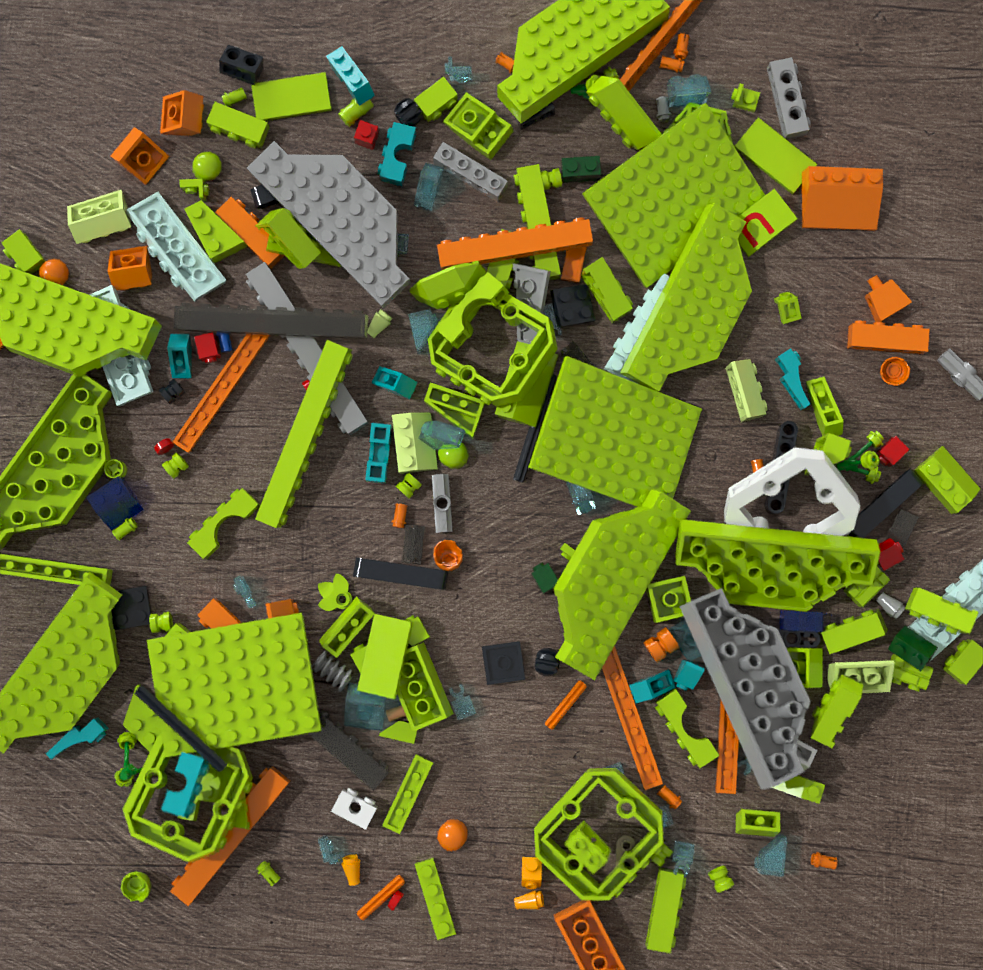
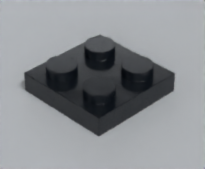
M587 284L550 291L559 328L596 321Z
M148 586L119 590L118 592L122 596L111 610L114 630L149 625L152 611Z
M520 641L482 646L487 685L525 680Z

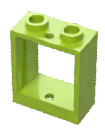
M585 821L569 834L565 843L592 874L608 861L611 852L609 846Z

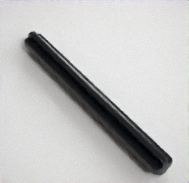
M552 374L537 427L529 426L513 480L517 482H524L548 407L549 398L556 382L557 376L555 374Z
M140 686L135 691V695L218 772H222L226 768L227 763L144 686Z

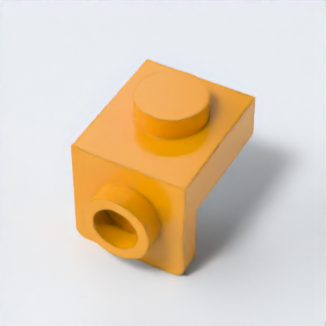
M522 857L521 886L527 889L541 887L542 862L536 857Z

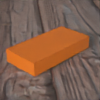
M586 247L566 251L561 280L580 283Z

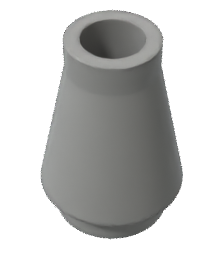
M884 592L876 600L890 618L897 619L905 610L902 602Z

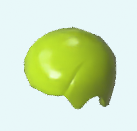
M212 152L198 154L192 163V172L195 177L203 179L205 182L216 179L222 168L221 160Z
M456 439L446 440L440 445L438 450L439 460L450 469L462 468L469 458L467 447Z
M138 871L128 873L121 883L123 895L131 902H143L150 894V878Z

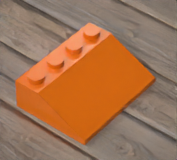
M808 166L802 172V228L876 231L883 191V169Z

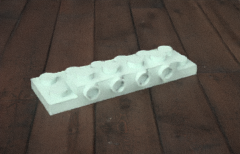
M159 192L126 210L127 215L137 226L136 235L140 242H146L149 246L148 251L150 255L157 257L160 261L161 269L164 272L168 271L172 276L171 281L175 287L180 286L182 290L185 289L194 302L226 283L224 276Z
M663 274L653 290L648 289L643 297L645 303L642 307L638 305L633 313V316H635L632 323L628 321L623 329V332H625L622 339L618 338L613 348L616 350L603 370L634 382L620 374L670 276Z
M113 285L90 294V296L129 309L124 304H121ZM127 355L123 358H116L111 363L103 366L117 406H122L153 392L148 375H150L148 370L151 369L148 360Z
M983 560L970 571L967 570L959 576L960 580L956 584H950L945 589L946 593L942 596L943 599L952 603L961 604V607L978 611L977 618L983 614ZM917 618L908 628L938 647L932 659L961 634L953 635L946 632V627L939 625L936 627L927 623L928 619Z

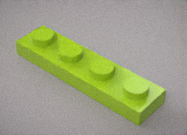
M417 754L415 755L386 816L383 827L398 834L401 833L431 769L432 761Z
M434 857L415 863L437 940L456 935Z

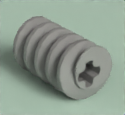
M325 650L312 665H315L314 672L317 673L322 670L320 677L328 675L326 682L334 680L332 686L340 685L338 691L341 692L354 677L350 676L352 670L350 669L345 672V664L338 667L340 660L332 662L334 656L331 655L327 658L328 651Z

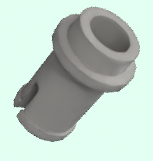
M658 97L656 99L658 109L656 117L659 119V122H667L671 117L668 97Z

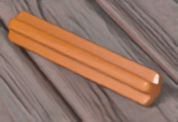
M581 680L575 684L546 720L545 725L549 729L553 730L587 688V685Z
M397 875L357 912L358 917L362 921L365 920L405 884V880L400 875Z

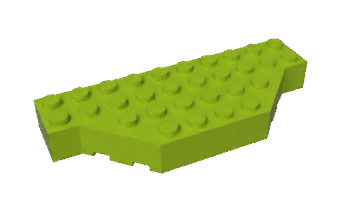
M664 0L556 1L519 27L513 73L497 85L499 100L522 124L667 21L670 6Z
M717 203L706 205L620 374L642 386L660 391L668 374L718 359L752 292L738 241L746 221Z
M0 263V339L2 344L11 352L78 377L85 375L87 371L94 368L98 369L111 363L116 358H123L127 355L147 360L162 327L155 318Z
M86 374L80 377L76 375L71 376L0 475V550L4 548L13 534L67 525L104 473L106 462L111 460L103 408L113 394Z
M651 489L642 506L636 507L633 510L612 514L602 519H595L591 522L554 587L565 639L555 658L591 679H596L678 535L680 520H686L691 511L663 492Z
M681 519L675 553L676 565L696 567L707 577L716 590L722 588L729 604L807 612L813 608L814 604L821 600L825 601L844 586L848 587L852 583L873 585L880 550L876 539Z
M91 572L85 577L0 692V752L3 754L15 738L71 730L120 664L111 610L122 594Z

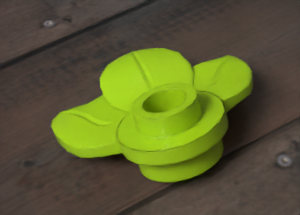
M336 574L333 583L322 582L318 584L319 592L323 597L318 606L323 610L346 609L352 603V596L348 592L349 583L342 575ZM341 596L346 597L345 603L339 601Z

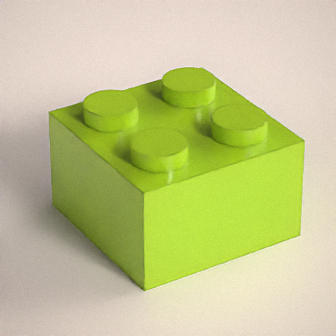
M685 576L651 583L646 589L654 623L684 616L680 606L691 602Z

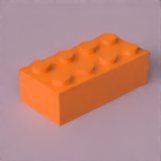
M581 900L554 914L555 921L581 970H626L590 900Z

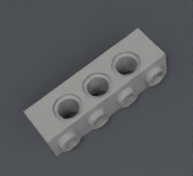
M792 57L772 61L769 63L767 71L782 135L785 139L805 136L809 128H811L809 117H806L805 99L801 97L802 85L797 80V65L793 63ZM781 78L789 79L790 83H784ZM786 96H792L794 101H788L786 99ZM790 114H796L798 116V119H792L790 117Z
M444 142L433 157V162L436 166L496 202L500 200L508 187L506 179Z

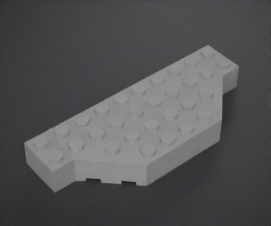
M274 141L247 167L249 172L271 195L293 214L294 218L383 309L411 282L398 268L397 210L343 155H288Z
M722 588L680 606L761 790L773 788L803 773L804 770L796 751L798 748V737L803 730L806 709L809 708L810 699L778 629L773 626H767L761 623L760 620L747 614L744 615L736 611L737 609L730 607Z

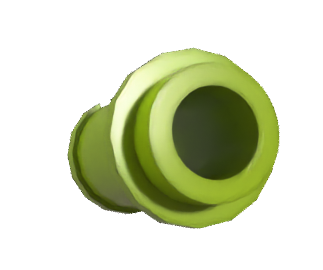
M242 87L228 94L225 92L221 96L225 106L232 107L231 104L247 99Z
M126 518L125 522L113 530L112 533L120 541L131 531H136L138 525L133 518Z
M263 861L256 868L258 870L257 873H261L270 886H273L281 878L271 868L270 862Z

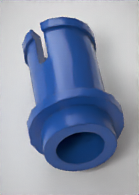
M228 328L217 330L216 336L219 338L221 353L233 351L229 335L231 331Z

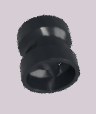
M174 378L169 381V385L159 389L161 395L170 405L175 402L176 397H182L186 394Z

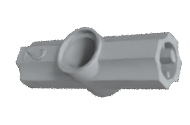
M949 348L937 361L951 374V379L958 386L964 387L979 401L983 398V380L976 375L977 371L973 366L963 362Z
M449 474L432 475L436 533L453 532ZM439 499L447 500L448 505L446 508L440 509L437 507Z

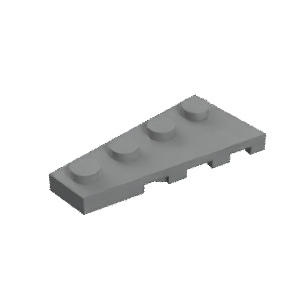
M513 263L516 279L514 280V288H516L517 299L543 314L551 271ZM521 323L517 326V341L530 344L537 335V332Z

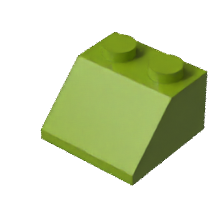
M786 647L804 688L822 687L823 648Z

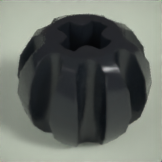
M410 98L403 99L395 106L394 114L401 124L413 127L421 120L422 111L414 100Z
M552 648L539 650L534 666L536 672L542 676L555 675L560 665V660L555 658L558 652Z

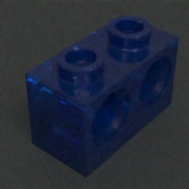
M780 610L779 629L822 632L823 612Z

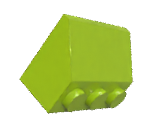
M827 433L816 439L813 450L823 451L834 465L844 460L845 457L848 458L852 447L849 446L850 440ZM807 469L805 470L804 475H811Z
M943 446L913 470L951 514L958 513L980 491L979 486Z

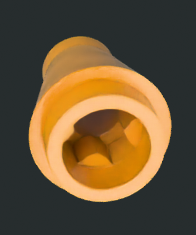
M356 854L344 856L341 865L348 883L351 886L360 883V859H358Z
M534 890L514 898L516 909L540 910V907H544L542 891Z

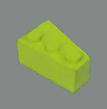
M282 208L270 211L255 226L259 230L263 228L270 235L268 239L272 243L276 241L283 249L281 252L298 269L306 268L321 254L317 243L308 238L305 234L306 230L294 221V216L289 210Z

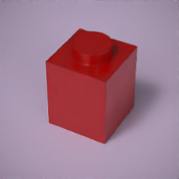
M360 120L354 135L355 144L374 150L380 133L378 126Z
M213 332L194 337L198 356L202 362L212 363L217 361L216 358L221 357L217 337Z
M894 436L876 454L882 465L890 467L910 449L897 436Z
M889 538L878 544L880 550L878 565L884 571L905 560L901 554L904 550L899 542L895 543Z

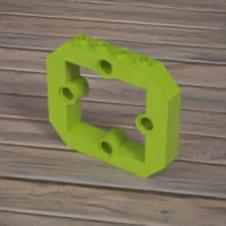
M509 294L495 308L501 311L503 318L509 325L518 326L522 323L537 332V335L525 352L519 351L511 355L509 363L513 370L500 388L480 376L472 366L462 365L447 356L454 346L436 330L438 325L428 338L431 364L436 368L435 372L443 378L445 376L450 377V381L456 386L463 385L466 387V392L472 396L477 394L482 402L487 405L492 403L496 407L523 400L558 349L554 326L551 320ZM461 301L451 304V306L444 314L440 322L443 319H446V317L451 313L453 307L459 304ZM480 307L474 310L468 319L467 326L470 334L468 338L473 334V327L470 322ZM516 311L514 316L509 317L512 312ZM521 361H525L522 366L518 367ZM473 374L471 379L466 380L469 375Z
M162 734L159 735L123 808L131 836L192 863L218 853L220 849L224 848L227 842L225 837L228 831L233 829L237 811L240 812L243 808V798L246 793L250 792L253 782H251L253 777L244 752L231 746L212 749L227 763V767L233 769L234 772L221 800L214 804V815L201 843H198L184 836V827L178 822L167 821L161 826L143 818V814L155 789H162L167 784V775L164 770L171 757H165ZM195 752V756L203 758L198 752ZM158 774L159 780L153 784L152 777ZM224 805H227L229 807V811L226 815L223 816L221 814V808ZM175 826L176 834L171 837L169 829Z
M589 768L535 826V856L581 900H610L613 896L617 898L624 890L622 886L626 882L630 884L636 878L638 869L641 868L643 870L650 863L649 858L653 854L657 855L663 849V811L617 768ZM598 783L618 801L617 813L620 817L628 819L634 816L649 830L631 851H626L622 854L619 864L600 884L583 869L584 864L573 852L567 854L549 837L565 818L572 820L579 816L582 810L581 801ZM574 804L577 811H568L567 805ZM622 804H631L632 810H623ZM575 859L579 862V866L573 867L569 861ZM632 859L635 865L627 866L624 861Z

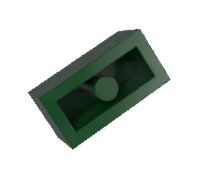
M600 156L562 158V183L600 180Z
M542 562L532 568L534 572L531 573V576L542 594L555 587L558 579L549 563L544 565Z
M904 626L899 631L888 648L889 651L920 672L930 662L938 649L937 646L907 626Z

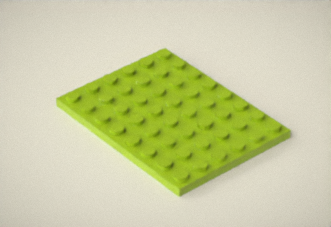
M706 103L695 109L582 193L645 288L675 267L706 205L717 203L739 217L765 196Z
M566 356L564 357L528 468L635 507L643 505L651 489L661 491L673 499L702 409Z
M303 613L147 640L156 698L211 749L322 730ZM159 717L165 757L181 755V752H196Z

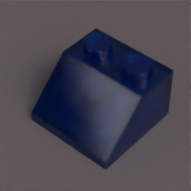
M120 476L86 497L96 514L110 530H114L122 525L126 518L130 519L144 510L126 480Z

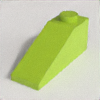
M825 377L806 381L816 421L822 436L827 433L836 436L842 435L844 421Z
M797 775L773 788L820 804L825 785Z

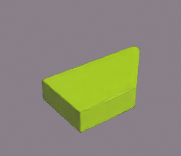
M399 720L380 732L379 736L414 744L417 730L412 731L409 722Z

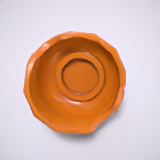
M58 259L45 261L39 269V277L62 286L68 280L69 270L66 264Z
M891 357L886 359L881 365L880 375L888 385L898 386L904 384L909 378L910 367L904 359Z
M443 540L434 547V561L440 569L453 571L463 562L462 549L457 546L455 541Z
M456 819L447 820L440 827L437 834L440 846L447 851L460 849L468 838V830L465 824Z

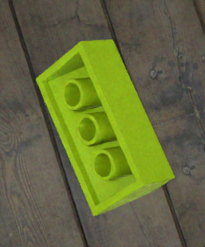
M601 76L586 91L590 97L589 101L600 109V115L611 123V129L623 138L622 142L627 148L639 150L662 135L618 78Z
M517 341L514 353L519 351L525 352L530 344ZM553 355L523 400L498 406L495 415L501 419L536 428L558 355ZM521 361L518 367L522 366L525 361ZM509 366L506 378L513 370L511 366Z
M423 642L407 649L397 695L412 731H416L446 719L454 713L425 643Z

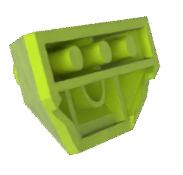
M479 261L454 265L420 279L409 290L419 302L439 310L462 301L465 294L472 290L478 280L486 274V270Z

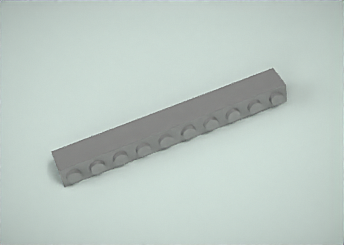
M264 262L246 273L248 277L246 283L251 290L255 289L259 294L256 296L261 306L266 305L269 310L266 314L272 322H277L279 326L276 328L282 338H287L289 341L286 344L292 354L296 352L299 357L296 361L302 370L307 369L309 372L307 378L311 381L322 350ZM339 383L336 389L338 390V395L329 407L331 408L330 414L333 418L337 416L340 421L337 425L343 434L347 432L350 436L369 423L344 384Z

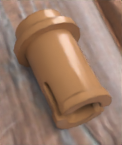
M402 705L386 710L389 722L406 716Z

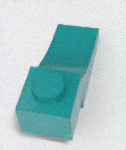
M790 348L778 356L775 361L785 374L779 380L798 408L803 410L810 405V402L803 391L799 378L798 366L801 365V358L796 351H792Z
M99 717L94 718L83 729L80 725L74 726L46 755L50 759H54L66 749L79 742L88 741L93 743L97 741L98 743L107 735L105 732L109 728Z

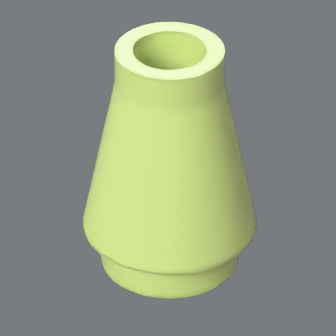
M380 309L379 312L375 313L366 332L375 338L391 324L390 321L393 318Z

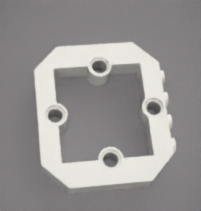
M795 447L729 488L724 509L725 523L730 525L769 528L768 521L765 518H753L744 506L763 494L768 496L776 495L781 489L782 482L805 468L816 481L815 490L818 500L822 503L833 502L839 511L817 524L807 525L803 532L837 536L848 535L855 527L860 503L858 495L823 451Z

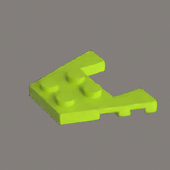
M227 766L222 772H218L214 767L210 768L207 775L203 776L201 793L196 796L194 802L196 804L194 813L189 818L179 815L177 818L197 821L200 801L216 803L221 800L234 770ZM244 796V805L240 812L237 811L234 818L236 820L234 827L250 829V823L247 819L248 805H246Z

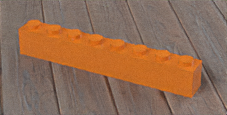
M581 217L573 219V222L568 223L557 221L554 225L550 226L539 224L533 229L521 227L516 229L515 232L503 230L497 232V235L490 236V234L486 233L473 239L471 237H462L459 239L460 241L455 242L444 240L440 242L441 244H437L442 271L454 265L472 263L473 261L487 264L592 246L593 238L589 219L584 220Z
M274 766L270 769H264L259 776L261 780L257 785L253 783L248 793L249 795L246 797V805H248L247 819L250 823V829L233 827L225 837L227 842L223 849H220L218 853L193 863L189 862L184 868L186 870L185 874L182 877L178 875L172 882L174 887L170 892L187 906L194 901L290 783V780Z

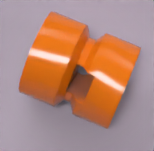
M666 627L657 633V637H650L643 642L657 663L666 658V653L672 654L680 648Z

